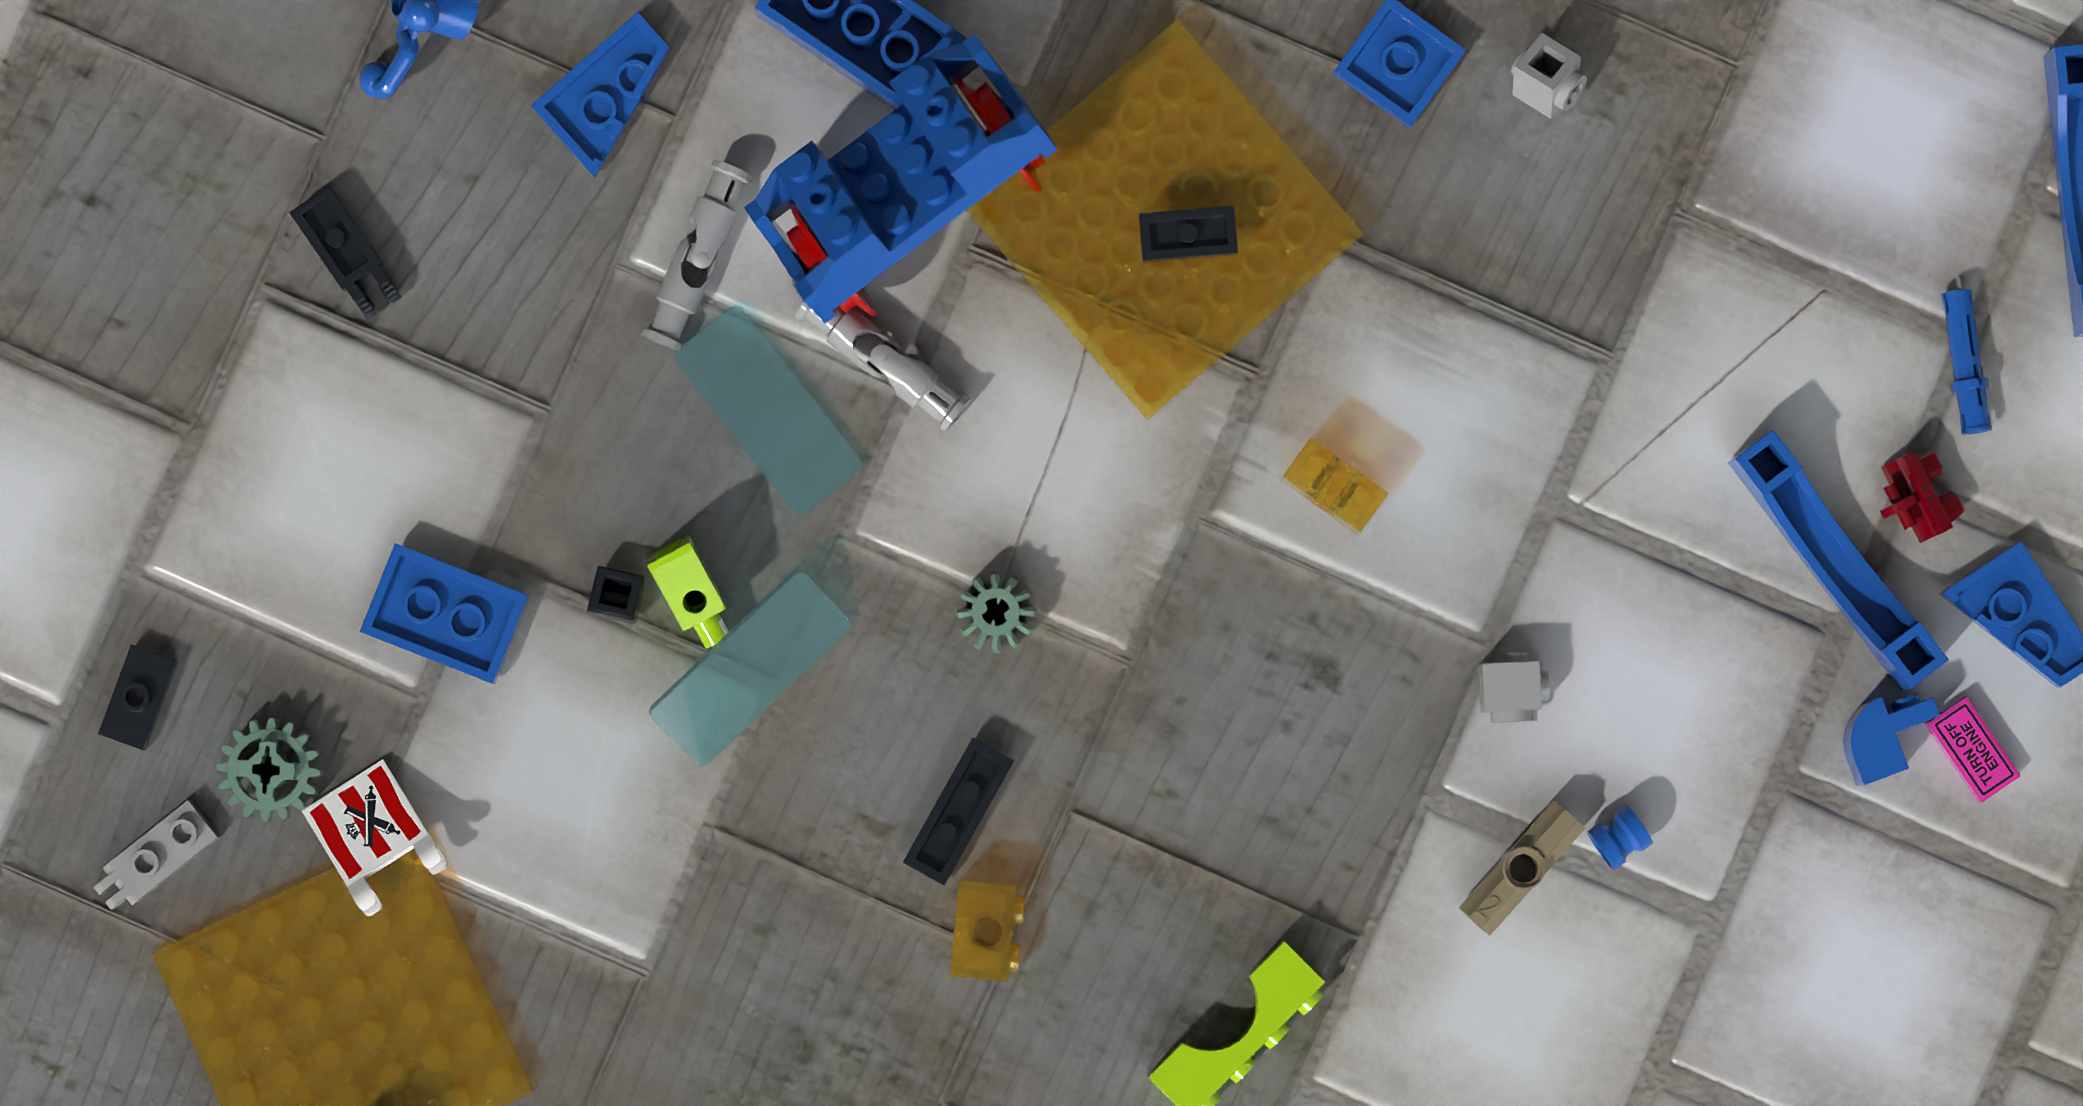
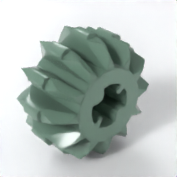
M992 572L990 577L992 588L986 590L983 581L979 577H975L972 580L974 587L980 593L977 598L968 591H961L959 597L973 606L972 609H957L955 616L960 619L973 618L974 622L965 625L960 630V633L965 637L978 629L981 633L974 642L976 649L980 650L989 636L993 637V653L999 654L1002 649L1000 637L1006 636L1013 649L1020 646L1018 639L1012 633L1015 628L1023 634L1031 635L1033 628L1019 621L1020 616L1034 617L1037 615V610L1034 607L1019 608V604L1028 600L1032 593L1029 589H1026L1015 597L1011 594L1017 586V577L1011 576L1005 589L999 588V573ZM997 600L998 606L1001 601L1008 605L1009 610L1004 613L1006 620L1004 624L995 626V621L992 620L990 625L983 619V616L988 613L986 604L989 601Z

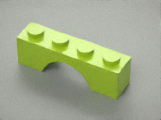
M1282 940L1249 973L1255 991V1011L1248 1028L1238 1039L1226 1046L1214 1049L1197 1048L1180 1042L1147 1075L1175 1106H1215L1222 1098L1216 1091L1229 1078L1238 1083L1256 1064L1250 1057L1263 1044L1269 1049L1273 1048L1290 1030L1284 1023L1297 1010L1304 1016L1323 998L1324 995L1318 989L1325 982L1285 941Z

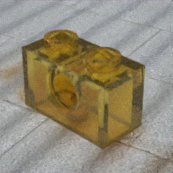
M1312 438L1308 440L1280 480L1356 535L1361 533L1389 494Z
M959 880L950 977L1007 982L1008 972L1018 973L1021 944L1011 943L1013 924L1023 925L1025 896L1016 895L1017 885ZM991 917L1000 923L1002 937L997 943L984 945L976 939L974 927L982 918Z

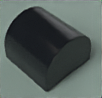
M597 566L587 614L635 624L641 606L645 576Z

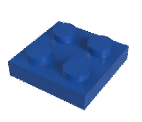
M1385 0L1336 67L1333 75L1410 129L1464 55L1466 49L1397 0Z

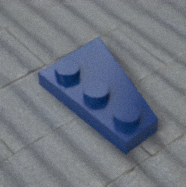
M637 12L536 100L531 107L591 175L596 178L667 57L670 48Z
M2022 541L2017 542L1939 593L1940 596L2056 688L2064 686L2083 673V634Z

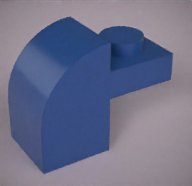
M1914 693L1890 702L1893 711L1888 713L1883 698L1876 697L1866 701L1854 711L1845 728L1843 747L1856 786L1867 785L1909 769L1896 732L1940 716L1934 698L1920 701L1918 694Z

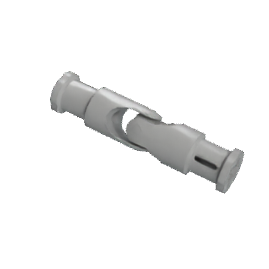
M713 160L711 167L714 169L711 180L704 196L698 197L689 217L686 238L678 245L656 295L659 303L649 327L643 328L640 333L641 336L676 351H680L682 347L679 339L689 315L696 313L716 264L717 250L729 235L735 221L737 212L734 208L745 183H751L753 178L746 171L719 160ZM682 262L687 266H696L702 269L700 275L691 284L687 285L682 278Z
M805 302L801 304L795 314L796 319L799 321L804 319L809 321L827 336L826 342L865 372L881 379L883 378L881 375H885L899 398L912 408L919 406L940 422V429L947 432L971 401V398L967 395L960 397L938 380L939 374L923 361L915 360L908 356H901L899 352L902 353L903 351L899 344L854 308L846 313L839 306L836 307V316L824 324ZM863 335H876L884 341L873 348L866 364L855 353V344ZM930 395L936 396L939 400H941L949 407L945 408L939 402L933 399Z

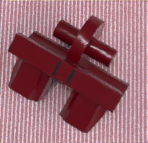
M1912 451L1881 467L1890 484L1883 489L1892 504L1880 510L1883 519L1897 514L1904 530L1912 527L1920 543L1954 528L1951 523L1964 513V508L1958 496L1952 491L1939 497L1936 495L1929 480L1942 474V465L1935 452L1929 451L1916 455Z

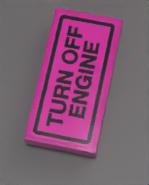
M1963 697L1941 712L1940 716L1925 723L1978 803L1984 802L2021 776L1967 697Z

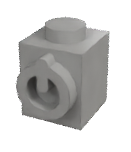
M1541 33L1528 50L1525 49L1519 54L1511 68V74L1514 75L1512 95L1550 119L1553 118L1559 109L1567 111L1573 108L1587 81V76L1580 72L1581 56Z
M1527 653L1499 654V663L1478 665L1480 713H1490L1491 723L1537 721V710L1542 709V700H1549L1550 698L1548 671H1540V661L1528 662Z

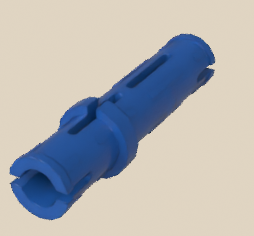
M1972 289L1942 293L1941 298L1945 311L1948 342L1953 365L1954 382L1951 383V391L1956 393L1961 435L1992 431L1986 389L1989 388V380L1984 378L1981 365Z

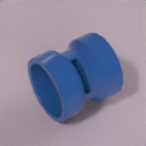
M1624 805L1614 812L1613 819L1609 821V826L1598 823L1586 831L1591 842L1612 870L1626 863L1627 855L1633 851L1642 852L1654 844L1649 833L1628 805Z

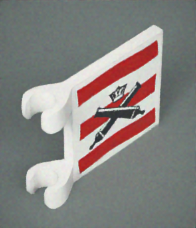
M383 759L311 804L305 810H302L348 887L357 906L367 916H372L381 910L382 903L366 879L407 852L415 849L424 866L433 875L444 870L448 865Z

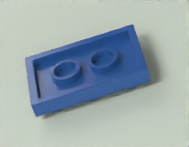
M395 543L360 632L495 685L530 596Z

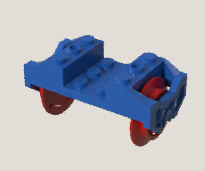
M975 34L963 43L925 54L889 82L903 102L902 105L830 159L811 140L775 167L757 197L744 207L753 223L771 245L789 273L793 286L802 300L824 324L836 316L835 308L838 306L846 313L857 305L873 317L878 314L864 286L1016 172L1020 171L1038 193L1043 190L1036 172L1046 164L1042 154L1047 158L1058 149L1020 92ZM980 66L1001 95V98L987 82L975 90L962 79ZM955 84H957L958 88L960 89V91L962 92V94L964 95L972 109L975 111L977 116L985 125V127L987 128L986 130L979 123L971 109L968 107L960 93L957 91V89L954 86ZM791 209L796 225L785 234L775 220Z

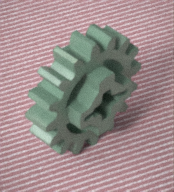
M269 718L266 729H262L258 721H250V734L246 735L240 730H235L232 734L237 741L236 746L222 745L221 750L229 756L228 763L216 764L217 770L227 772L228 779L218 784L219 789L233 790L234 794L227 803L230 806H236L242 802L246 804L243 816L251 818L258 809L260 810L262 822H271L273 811L276 810L282 820L290 819L289 807L291 805L299 810H305L307 805L302 796L305 793L317 795L319 791L310 784L311 777L323 776V771L312 768L311 761L319 758L321 753L320 751H307L305 746L309 744L312 737L309 734H303L296 738L294 736L296 724L289 722L280 731L278 719ZM262 739L259 742V751L249 760H241L249 746ZM282 741L294 749L300 763H292L283 753L284 744H282ZM272 757V764L280 766V774L271 776L270 784H268V777L260 774L259 768L260 765L268 764L269 758ZM240 777H247L256 787V797H258V800L244 789ZM291 780H299L295 789L287 797L278 801L280 790Z

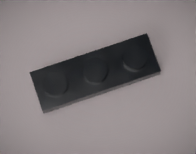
M972 737L903 863L945 886L1015 760Z

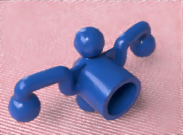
M392 0V11L399 21L396 38L400 48L390 65L383 61H373L364 66L360 72L359 80L364 93L372 98L385 99L391 97L397 91L418 55L419 43L417 35L419 32H431L457 40L464 39L474 24L479 0Z

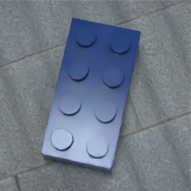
M759 0L754 7L757 16L893 110L902 105L903 102L889 83L892 79L925 54L963 43L967 40L966 36L913 0Z

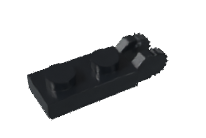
M325 187L289 212L344 292L348 291L368 321L377 315L375 306L357 285L367 276L373 275L383 295L392 303L402 298L381 268L384 264L331 187Z

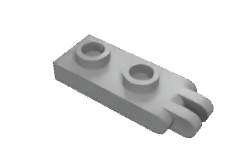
M187 800L106 864L103 869L108 876L95 885L94 889L99 895H102L116 885L119 891L105 902L107 906L113 910L125 900H128L133 906L218 840L220 836L191 800Z

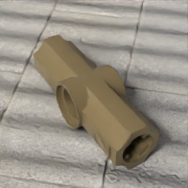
M1553 801L1515 845L1502 855L1499 863L1459 906V909L1490 936L1529 891L1541 883L1545 873L1585 830V827L1556 801ZM1520 854L1530 857L1534 864L1533 875L1524 882L1516 881L1511 876L1509 870L1512 859Z

